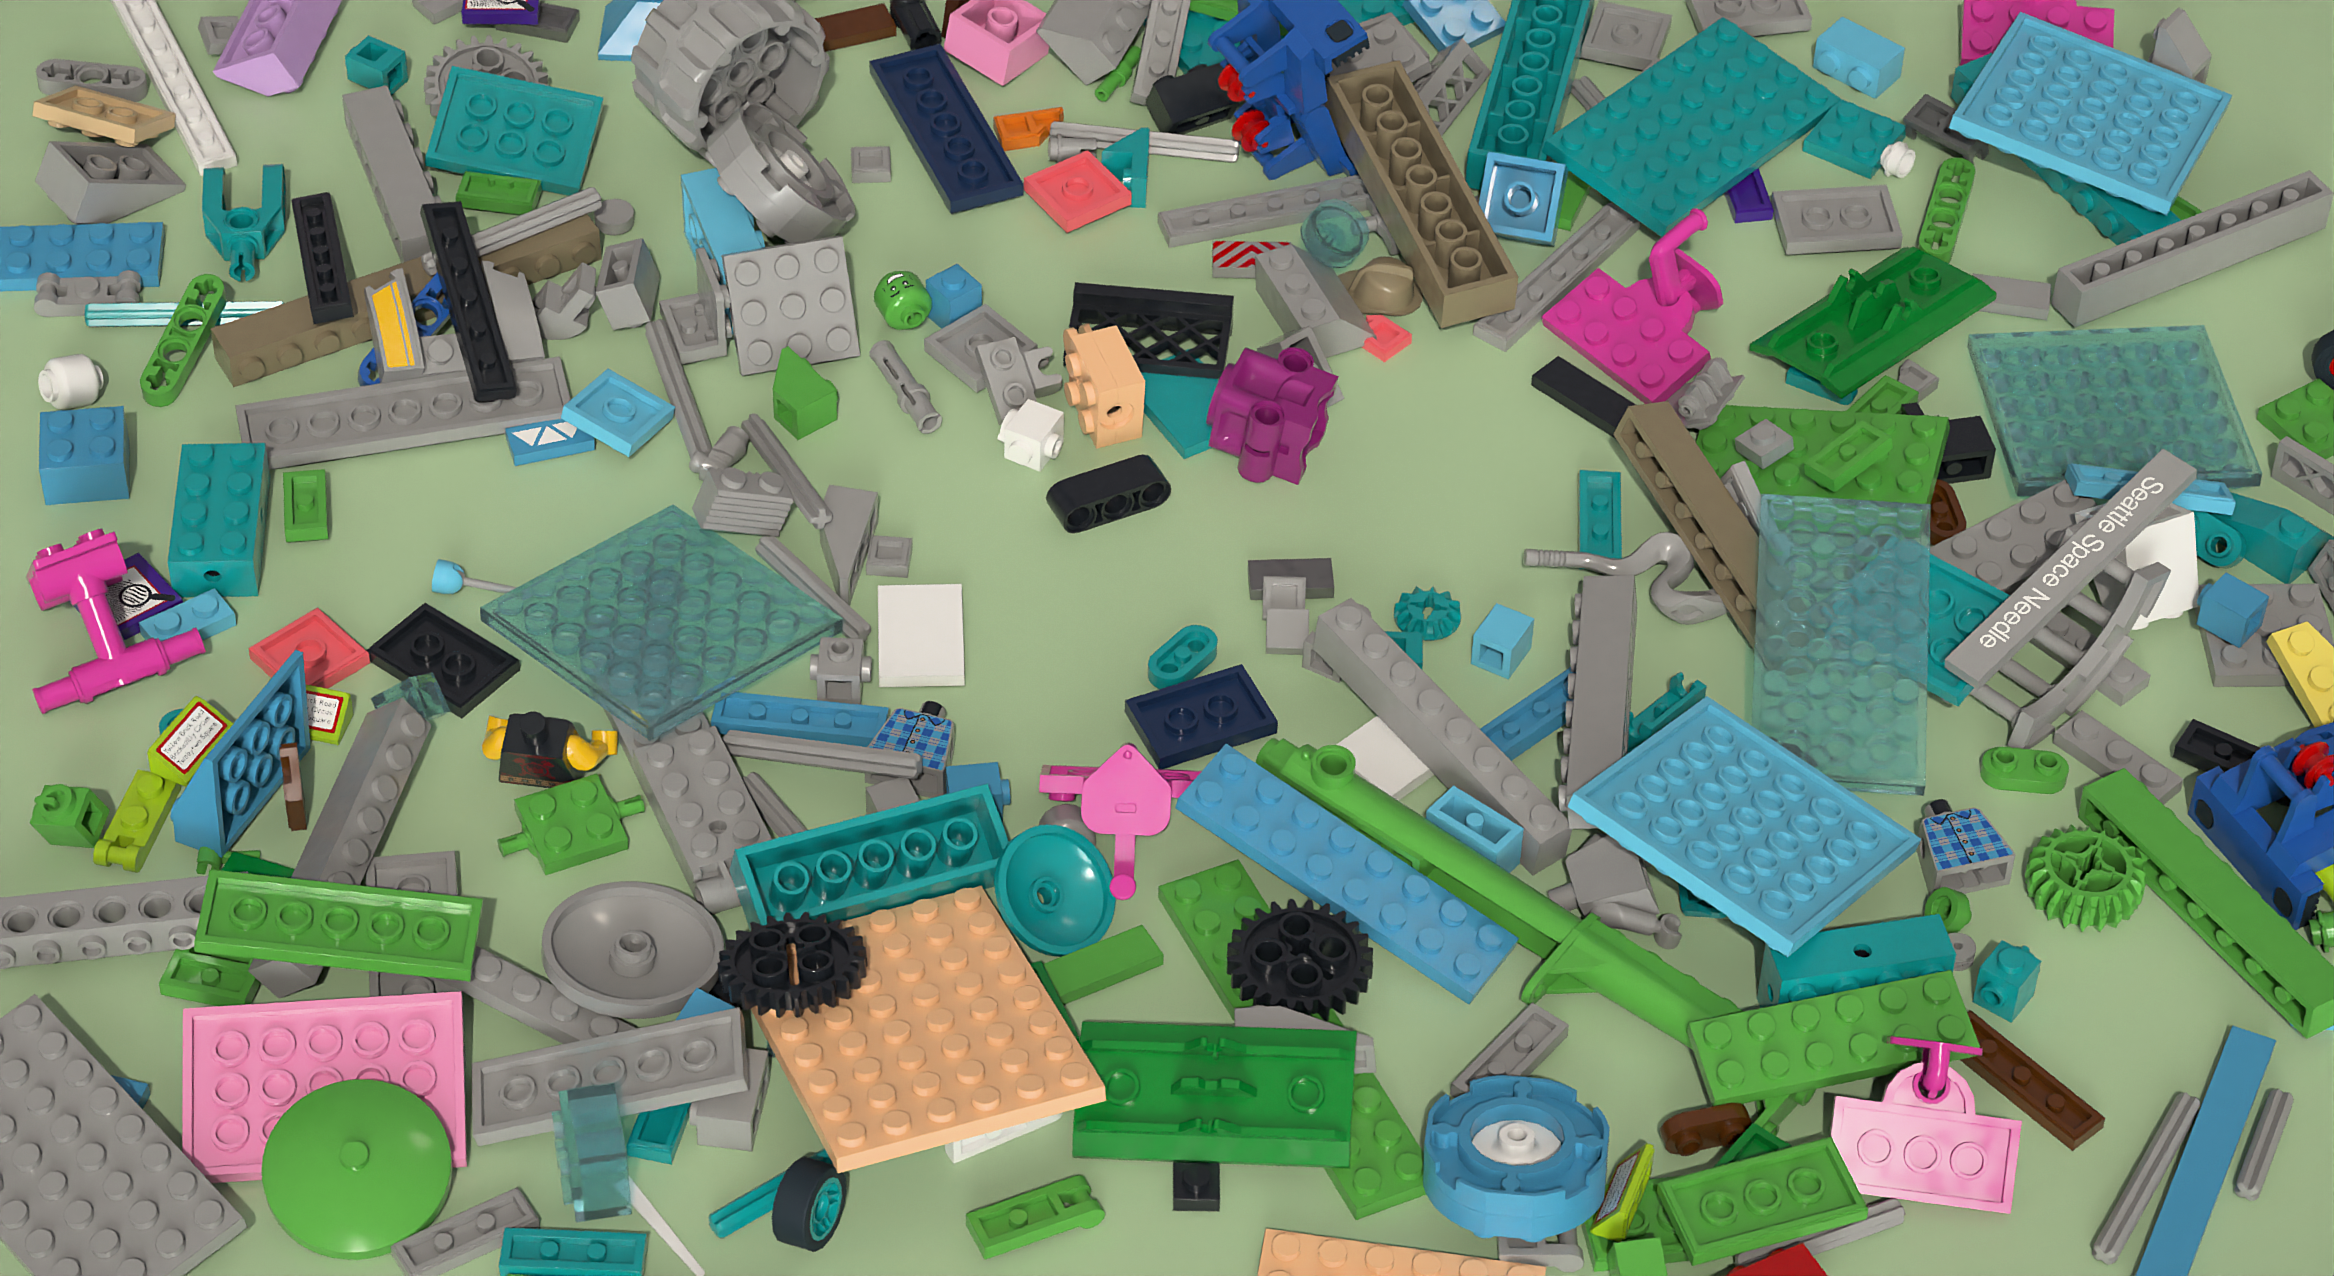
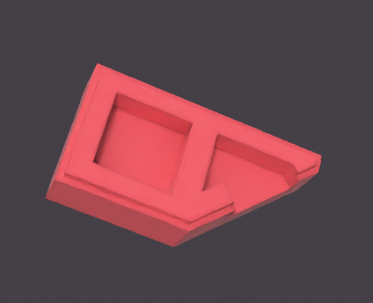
M1366 315L1368 325L1376 334L1377 340L1373 337L1366 338L1362 348L1383 362H1386L1411 344L1412 334L1383 315Z

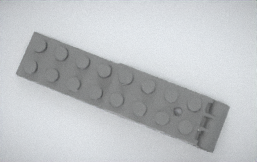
M659 623L579 645V659L614 731H618V740L695 900L711 915L741 906L729 871L734 850L772 840L716 726L710 727Z

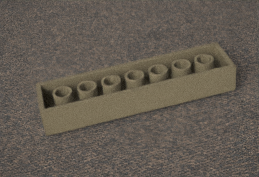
M1400 60L1327 77L1326 91L1328 101L1325 102V106L1329 110L1337 134L1406 264L1413 268V277L1440 327L1444 328L1515 309L1519 277Z

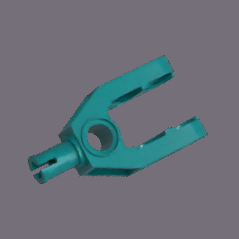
M283 164L263 165L262 206L258 209L238 207L226 210L223 175H225L224 167L204 168L202 214L205 235L224 261H230L229 274L234 280L241 281L242 270H245V281L252 279L255 275L254 259H265L285 233L286 182Z

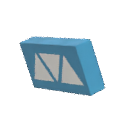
M563 419L505 428L506 441L515 466L595 450L593 436L579 430Z

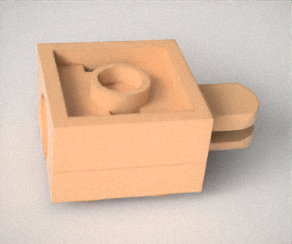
M1089 324L1081 325L1078 332L1074 327L1065 329L1063 342L1067 354L1065 356V363L1069 374V382L1064 384V392L1068 404L1075 406L1078 411V420L1083 434L1090 435L1096 449L1142 438L1145 380L1117 325L1092 331Z

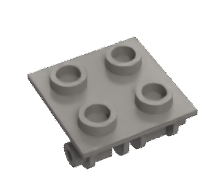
M1717 357L1708 360L1701 373L1695 377L1693 382L1685 383L1666 400L1669 401L1686 429L1696 428L1700 430L1713 425L1717 421L1719 413L1727 402L1734 397L1735 391L1745 379L1744 375L1731 377L1727 369L1728 365L1724 359Z

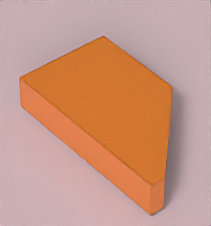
M1063 107L996 116L993 117V128L1004 151L1037 147L1049 137L1052 122L1064 121Z

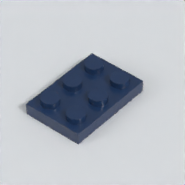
M1242 664L1125 700V713L1158 769H1165L1219 752L1225 744L1235 747L1276 734L1278 730L1276 717Z

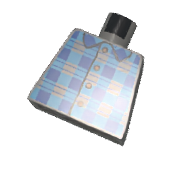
M934 701L924 702L919 712L904 708L895 709L868 745L870 748L921 755L922 774H919L917 779H909L917 795L929 798L946 794L945 766L952 765L955 747L954 722L945 718L946 711L944 707ZM865 773V783L873 785L882 781L899 778Z
M1945 799L1935 800L1925 808L1926 818L1920 821L1918 837L1921 838V841L1916 851L1929 896L1941 887H1948L1966 894L2010 883L2015 853L1980 809L1973 807L1953 812L1950 804Z

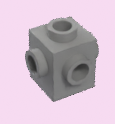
M821 637L819 654H811L810 680H817V700L861 705L863 682H871L872 657L864 656L863 639Z

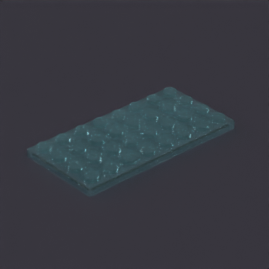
M1761 494L1751 726L1849 791L1924 796L1926 783L1931 504Z

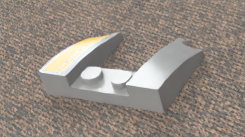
M482 261L480 265L509 363L544 359L545 355L540 330L524 273L519 272L518 276L515 277L494 270L495 263ZM403 268L390 272L389 277L391 281L374 290L370 285L365 287L364 295L380 383L466 371L456 334L419 337Z

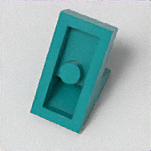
M1142 127L1102 151L1101 163L1119 181H1123V185L1132 193V203L1130 205L1132 208H1146L1150 128Z

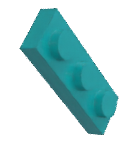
M1579 470V552L1592 553L1608 558H1622L1621 472Z
M504 1228L499 1273L500 1276H507V1274L528 1276H643L647 1251V1235L643 1233Z

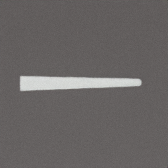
M627 1175L612 1183L696 1276H704L705 1271L630 1176Z

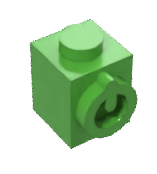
M63 784L44 785L41 795L34 799L36 805L33 809L30 824L50 845L95 848L110 809L89 788L68 787Z

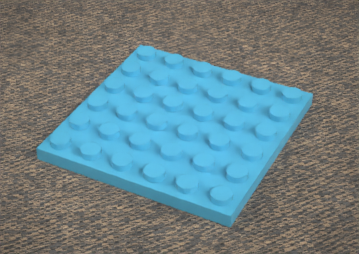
M2020 12L1953 114L1949 128L1960 132L1966 138L1978 139L1993 145L2001 152L2018 155L2032 161L2039 167L2050 168L2068 175L2076 182L2088 183L2103 189L2111 196L2123 197L2138 203L2146 210L2167 215L2226 112L2232 95Z
M1708 696L1574 792L1568 804V808L1579 814L1587 823L1601 829L1617 840L1622 847L1633 851L1652 864L1660 873L1671 877L1690 890L1695 897L1706 901L1728 916L1732 922L1743 926L1765 941L1770 948L1781 952L1787 957L1915 853L1921 841V838Z

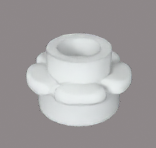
M1898 141L1894 145H1888L1880 159V163L1883 169H1885L1884 174L1887 177L1891 174L1898 178L1905 177L1914 165L1915 152L1908 148L1905 142Z

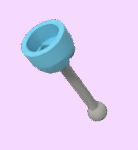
M438 559L432 580V592L454 594L465 585L519 596L524 602H529L535 597V590L529 585L518 588L468 578L465 576L464 570L452 561Z

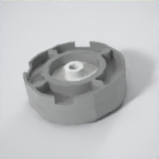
M748 101L743 107L740 106L707 139L708 151L705 153V156L718 170L720 175L717 178L718 184L726 193L736 196L744 207L757 218L756 224L769 237H773L776 234L786 244L835 236L855 215L854 202L841 176L827 158L819 163L802 145L808 138L792 123L762 104Z

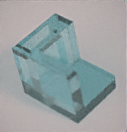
M434 673L409 677L371 698L375 709L403 698L427 721L437 719L450 712Z

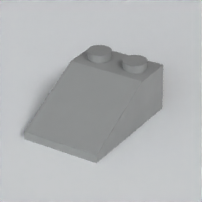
M49 141L35 180L46 192L48 198L55 202L67 215V218L75 224H107L182 193L186 187V184L147 144L127 147L116 143Z

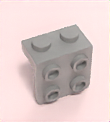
M704 247L696 248L698 293L659 301L661 317L666 322L681 365L726 356V339L732 338L730 320L728 315L725 314V309L730 308L729 292L725 284L719 285L720 273L715 258L709 259Z

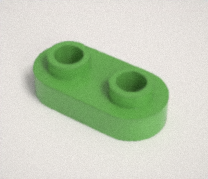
M1995 747L1988 750L1983 756L1980 769L1982 780L1992 788L2039 794H2054L2061 791L2066 785L2069 773L2067 761L2055 752L2012 747Z

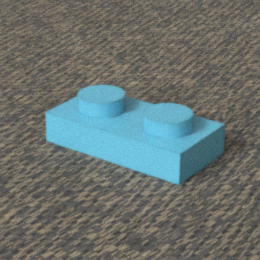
M215 588L139 622L140 633L145 640L153 637L154 639L159 638L160 641L185 633L195 627L203 641L237 625L235 613Z

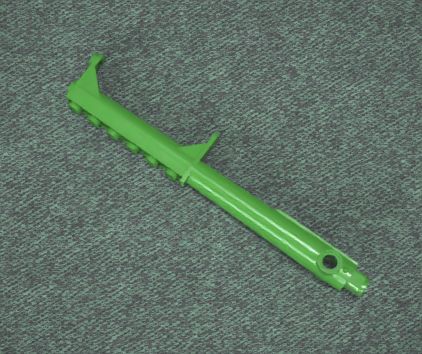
M1272 738L1260 750L1256 764L1518 937V944L1545 959L1544 964L1531 977L1523 990L1521 1001L1527 1005L1531 1003L1536 1004L1545 994L1600 993L1692 1050L1693 1048L1687 1033L1690 1022L1744 1012L1731 1000L1720 997L1702 986L1694 977L1683 974L1664 962L1656 953L1646 951L1627 939L1619 930L1606 926L1600 922L1601 917L1592 912L1585 919H1580L1371 782L1355 773V757L1347 748L1339 745H1327L1317 750L1309 744L1298 748L1284 738L1280 741ZM1816 1089L1754 1101L1758 1114V1119L1754 1123L1777 1136L1781 1122L1798 1104L1805 1106L1813 1097Z

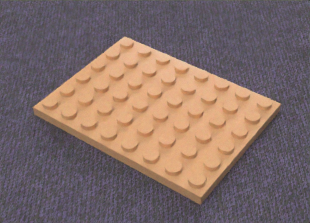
M982 886L963 888L951 894L931 899H920L912 904L888 910H877L869 915L842 921L843 928L853 926L855 936H862L863 946H866L868 966L866 967V978L860 979L861 988L850 989L851 998L849 999L835 997L836 1007L832 1008L823 1003L819 1005L818 1014L806 1008L802 1009L800 1017H795L792 1010H786L781 1018L776 1017L775 1010L770 1009L761 1016L758 1015L757 1005L751 1008L754 1017L838 1173L1106 1101L1104 1083ZM791 943L786 946L789 978L791 985H798L795 944Z

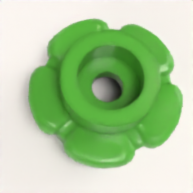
M2317 910L2316 919L2308 920L2312 943L2314 946L2323 945L2324 952L2329 953V948L2334 947V911L2322 913L2321 910Z

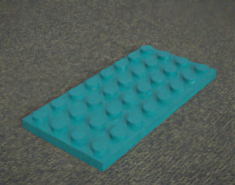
M1722 17L1546 139L1542 152L1556 162L1565 164L1569 171L1656 234L1663 237L1675 225L1687 217L1692 209L1698 208L1702 210L1814 128L1841 98L1829 91L1824 85L1819 84L1803 73L1795 65L1770 50L1765 44L1747 34L1735 23Z

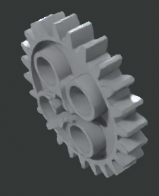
M487 35L485 43H479L475 36H471V44L467 46L458 39L456 40V50L444 46L443 57L434 55L433 66H427L426 77L424 78L425 104L430 105L431 116L438 115L452 66L549 86L548 73L542 72V61L533 62L534 52L529 51L521 54L520 43L515 44L512 48L507 47V38H503L498 44H493L491 35Z

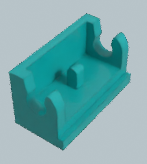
M1679 672L1673 676L1667 693L1635 718L1630 711L1628 749L1642 744L1705 698L1707 686L1697 680L1691 685L1688 693L1682 685L1684 680L1683 673Z

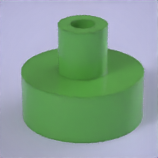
M1941 887L1935 890L1928 898L1925 906V916L1940 914L1948 934L1959 932L1972 918L1967 896L1960 891L1948 887Z

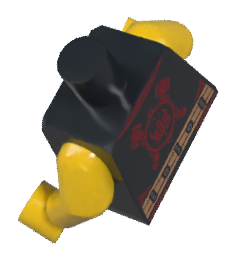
M535 711L526 714L513 713L510 714L508 720L489 715L482 751L486 758L490 760L500 759L499 782L552 788L583 778L585 771L594 768L607 755H617L618 731L592 730V741L588 743L579 736L572 722L566 719L544 717L541 713Z

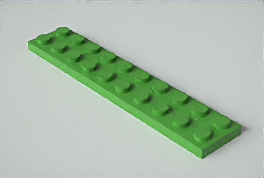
M1239 859L1158 886L1160 902L1234 1023L1235 1008L1252 1007L1253 998L1241 1001L1240 988L1232 989L1231 975L1227 974L1228 943L1232 942V931L1234 929L1241 930L1242 918L1254 920L1256 908L1263 910L1267 914L1271 913L1270 908ZM1330 1009L1329 1021L1326 1022L1345 1028L1335 1011ZM1318 1013L1312 1014V1017L1323 1020ZM1374 1073L1354 1074L1350 1169L1324 1168L1355 1220L1426 1195L1423 1187L1424 1153Z

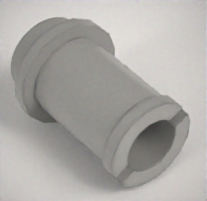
M1057 134L1056 137H1049L1048 160L1056 161L1057 164L1085 152V150L1081 149L1097 150L1096 138H1062L1061 134ZM1089 151L1096 157V153H1094V151Z

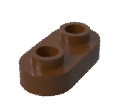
M1939 479L1936 481L1923 531L1925 539L1932 545H1936L1966 530L1967 525L1954 489L1947 482Z
M1727 1103L1677 1114L1664 1122L1660 1128V1135L1669 1153L1690 1156L1700 1150L1719 1146L1732 1147L1751 1126L1752 1121L1743 1104Z

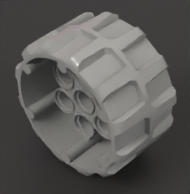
M663 0L646 17V25L638 45L633 46L631 61L635 65L636 79L632 82L636 97L672 134L689 149L696 150L707 161L705 153L708 151V137L740 106L743 107L748 101L762 104L796 127L807 112L814 109L820 98L818 92L823 77L829 71L830 58L823 49V42L826 37L824 29L818 21L794 0Z

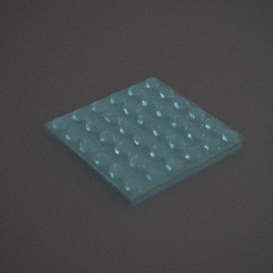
M2204 325L1969 334L1967 348L2017 496L2031 497L2065 480L2064 476L2067 466L2071 463L2139 472L2162 449L2167 450L2197 469L2196 479L2223 482L2227 488L2260 486L2262 471Z
M674 504L480 607V616L483 623L649 741L820 645L821 637H834L843 632L842 617L714 531L701 529L696 519Z

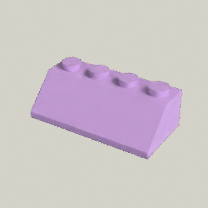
M249 0L213 70L214 74L220 79L266 96L295 91L302 85L303 78L310 64L314 61L316 51L321 41L326 37V31L333 17L338 13V7L342 0Z

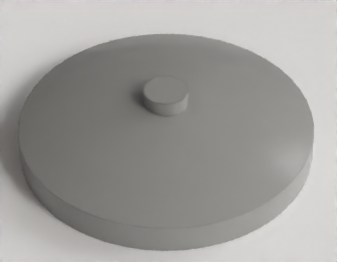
M620 881L586 888L560 903L546 921L542 936L541 956L544 970L552 984L574 1003L607 1016L647 1019L681 1011L696 987L708 993L719 978V951L724 950L721 930L713 916L701 904L689 896L658 884Z

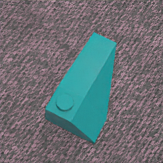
M2232 492L2230 493L2236 501L2232 515L2210 513L2238 530L2244 536L2247 547L2244 559L2284 584H2291L2304 573L2328 540H2334V536L2288 509ZM2221 539L2218 541V543L2227 547V542L2225 539Z

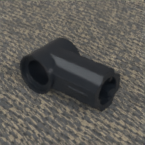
M890 0V15L896 27L901 29L910 49L916 50L941 42V31L924 0Z

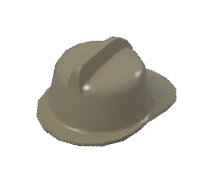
M1377 257L1359 270H1352L1338 275V278L1362 314L1404 316L1416 311L1421 306L1423 294L1417 282L1413 280V268L1393 257Z

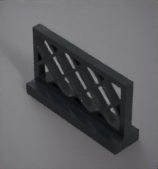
M1075 282L1069 328L1074 327L1078 332L1079 327L1083 325L1082 323L1096 324V326L1091 328L1092 331L1117 325L1126 345L1136 353L1132 356L1142 373L1220 379L1226 366L1230 336H1232L1234 296ZM1122 327H1131L1137 329L1128 333ZM1161 330L1178 331V332H1176V333H1174V334H1172V335H1170V336H1167V335H1166L1163 331H1161ZM1150 334L1158 342L1145 348L1138 340ZM1202 334H1213L1216 336L1208 340ZM1188 338H1191L1198 344L1188 351H1185L1178 345ZM1167 349L1176 356L1171 360H1159L1156 355ZM1065 350L1063 355V366H1066L1065 356L1067 354ZM1208 353L1217 361V364L1199 363L1195 359Z

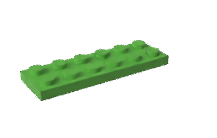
M210 869L194 940L195 952L470 982L483 899Z
M1952 970L1690 1022L1687 1030L1712 1106L1727 1103L1744 1104L1896 1073L1914 1063L1921 1062L1923 1048L1888 1044V1036L1980 1048ZM1951 1052L1950 1061L1975 1057L1977 1055Z

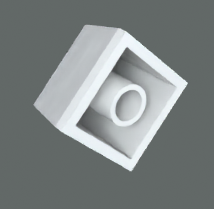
M2106 503L2076 512V524L2091 518ZM2171 503L2115 557V559L2134 571L2137 569L2141 570L2156 562H2160L2172 570L2148 618L2140 614L2131 630L2146 628L2149 622L2161 618L2180 617L2183 615V611L2198 607L2199 586L2194 512ZM2101 571L2094 577V581L2102 606L2113 612L2117 609L2126 592L2124 589L2125 585L2106 572Z

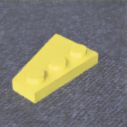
M2308 621L2272 633L2266 642L2314 727L2334 722V647Z

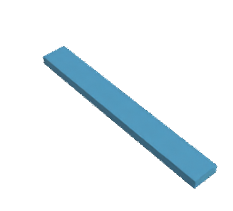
M2232 1026L2136 1276L2189 1275L2274 1051L2275 1039Z

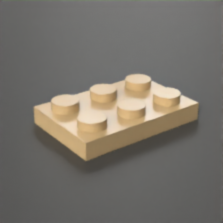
M76 85L38 99L33 104V116L48 120L47 124L50 126L77 128L85 136H106L115 139L116 144L127 147L137 146L139 142L148 138H157L160 133L175 127L176 113Z

